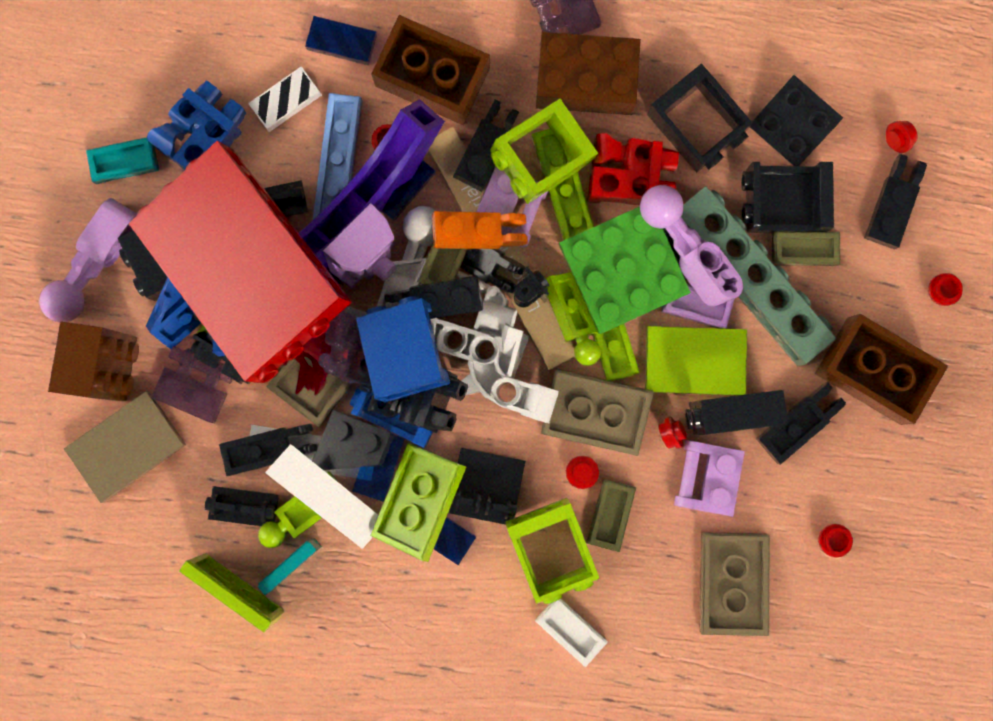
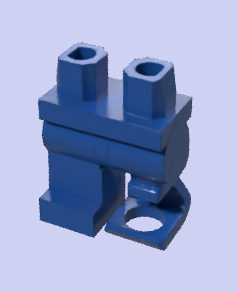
M206 80L195 92L187 88L182 94L183 98L168 113L172 123H165L160 127L151 129L148 132L147 140L182 169L186 170V166L192 160L199 158L216 141L230 147L234 139L236 140L242 133L238 126L244 119L246 111L232 99L227 102L221 111L216 109L214 105L223 94L217 87ZM187 133L191 134L177 153H175L176 138L182 142Z

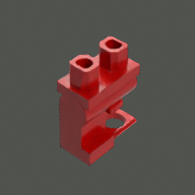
M607 133L596 135L593 146L598 154L592 160L588 203L613 202L640 205L643 195L654 186L667 185L676 190V182L660 180V170L676 171L679 159L678 151L663 148V142L661 141L651 142L631 138L627 140L625 145H622L621 142L616 141ZM613 159L612 163H623L624 169L599 166Z

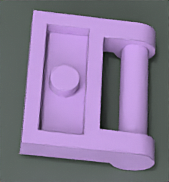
M496 166L494 167L476 212H500L501 215L513 213L519 197L512 190L511 180L504 170L501 171ZM548 191L531 203H526L522 213L526 215V224L518 226L516 229L501 226L502 235L509 233L526 234L529 243L531 237L529 234L540 202L546 198Z
M685 440L684 450H687L679 496L675 495L674 506L733 517L745 451ZM702 453L708 456L700 500L692 499L699 455Z

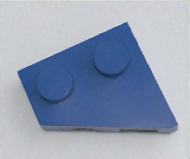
M167 278L146 324L149 332L172 350L198 327L201 322L194 319V312L170 279Z

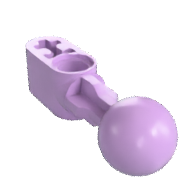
M658 185L650 188L641 199V215L650 226L659 229L665 228L673 238V247L681 256L679 260L681 272L702 301L709 306H717L737 298L743 290V282L740 275L715 243L703 240L695 229L689 228L681 217L684 207L683 200L678 191L667 185Z
M113 198L103 202L78 238L76 244L78 252L71 260L72 269L66 278L49 283L41 291L39 305L47 318L55 322H69L81 314L85 303L82 293L83 288L90 279L97 278L104 267H110L120 256L119 250L122 249L118 238L133 231L128 223L137 216V213Z

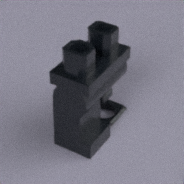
M447 370L450 384L409 395L406 398L402 397L388 402L381 401L378 406L377 399H374L373 394L367 410L387 418L400 415L399 421L435 433L438 430L451 432L457 418L456 414L447 411L446 407L450 398L459 401L465 398L468 384Z

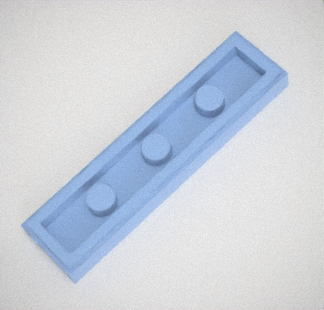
M329 93L313 220L353 179L362 97Z

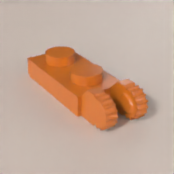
M434 211L432 214L434 248L500 249V247L528 244V236L526 234L509 233L502 235L501 226L518 227L526 224V215L522 213H506L501 215L500 212Z

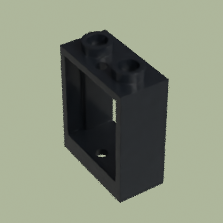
M702 63L652 103L647 112L649 118L696 173L704 166L710 170L724 158L721 152L728 146H731L734 150L749 137L746 131L753 124ZM697 89L733 129L732 132L702 156L666 115Z
M784 390L689 402L690 409L685 410L686 424L688 429H693V435H708L788 424Z

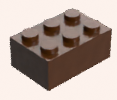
M399 15L371 75L375 87L411 103L420 99L436 114L464 126L490 70V54Z
M542 32L536 108L544 109L558 99H561L569 111L632 115L637 104L641 39Z
M862 314L848 317L837 334V339L833 341L815 374L900 425L915 424L947 370L948 365Z
M60 321L48 392L86 398L126 401L127 395L131 394L134 385L131 371L132 365L137 361L139 355V344L136 343L137 337L103 327Z

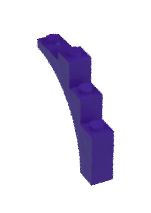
M420 99L400 110L390 129L360 171L342 192L312 222L299 232L300 236L326 268L328 264L323 250L370 203L380 213L382 212L394 189L413 178L445 121Z

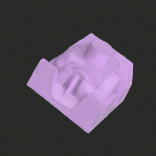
M371 203L323 250L330 272L351 289L363 277L370 280L375 274L382 281H385L396 269V265L389 260L392 257L390 249L394 246L392 242L394 236L387 219Z

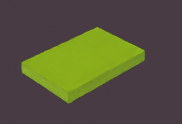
M648 326L646 334L645 389L653 390L654 393L746 395L747 329Z
M408 443L370 536L421 561L429 562L466 466Z
M207 553L187 560L179 570V572L263 633L273 626L285 612L283 608Z

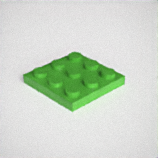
M640 206L558 243L598 334H602L691 293L664 230L654 228L646 223L641 215Z

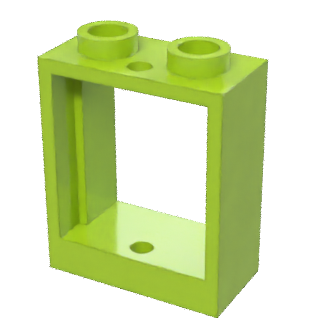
M558 99L497 138L490 149L491 158L495 166L499 170L505 171L511 180L512 190L519 198H524L527 204L590 164L598 154L561 99ZM546 122L572 161L536 183L510 144Z
M568 498L505 522L536 604L542 601L544 604L553 603L562 598V593L572 589L577 592L586 590L593 586V581L600 579ZM567 520L584 567L538 584L520 537Z

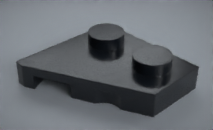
M333 410L312 462L324 471L383 466L395 434Z

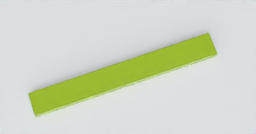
M551 129L532 134V141L544 178L572 161ZM578 172L548 191L563 241L594 227ZM625 323L602 334H598V332L593 334L594 341L601 349L600 361L606 380L616 381L640 373Z

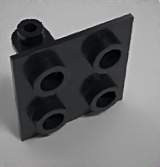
M793 75L756 116L750 128L793 166H799L839 124L843 117L798 77Z
M461 448L458 464L466 466V469L448 513L506 525L505 522L513 519L516 515L526 461Z

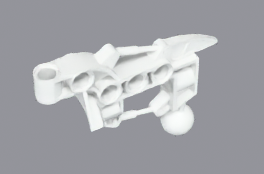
M418 206L410 210L404 218L403 231L408 244L402 261L393 262L396 265V269L385 280L377 307L386 306V308H391L399 305L398 302H385L384 294L407 290L411 286L422 285L417 280L426 260L424 258L426 249L433 243L432 214L434 211H437L430 206ZM458 271L456 277L463 278L469 276L461 271ZM478 279L480 291L486 295L483 301L484 309L479 311L473 330L441 319H430L437 350L468 360L470 374L461 380L468 384L466 395L481 392L485 398L501 407L549 424L559 391L532 382L529 384L514 379L530 336L523 334L524 331L513 328L517 309L508 307L509 300L501 290ZM352 307L345 308L346 313L356 324L357 317L367 315L365 311ZM453 332H460L463 338L461 346L457 349H450L447 343L449 335ZM487 341L492 342L495 348L494 354L489 359H481L478 353L480 345ZM507 383L513 384L516 389V396L510 402L503 401L499 394L501 387Z

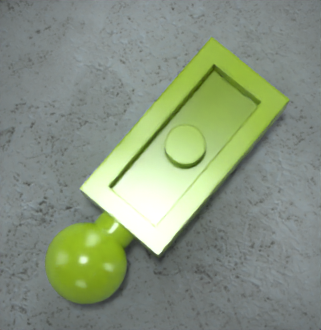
M571 272L547 277L546 280L550 285L547 287L549 292L548 298L565 341L576 340L577 345L574 355L580 364L585 366L595 364L600 358L601 349L594 340L589 339V336L597 331Z
M328 471L327 474L336 480L331 471ZM295 496L274 511L280 521H270L260 527L258 539L264 547L276 548L283 543L287 531H289L293 538H296L322 519V517Z

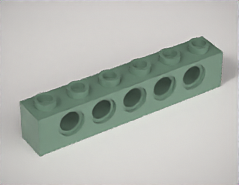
M705 186L683 204L682 219L689 228L695 229L703 240L715 243L722 250L742 279L743 290L738 296L739 299L797 366L807 364L837 339L831 332L833 327L823 316L815 314L809 307L811 306L809 298L802 291H796L788 282L790 278L786 271L779 265L774 266L767 258L768 252L759 241H753L745 232L747 228L743 221L736 215L731 216L725 209V202L719 193L715 190L710 191ZM705 218H713L718 222V232H711L705 227ZM728 242L735 243L739 247V257H732L727 253L726 244ZM749 267L757 268L760 271L761 280L759 283L751 281L748 277ZM771 292H776L782 297V306L780 308H776L770 303L769 297ZM793 317L800 318L804 324L801 334L795 332L791 326Z

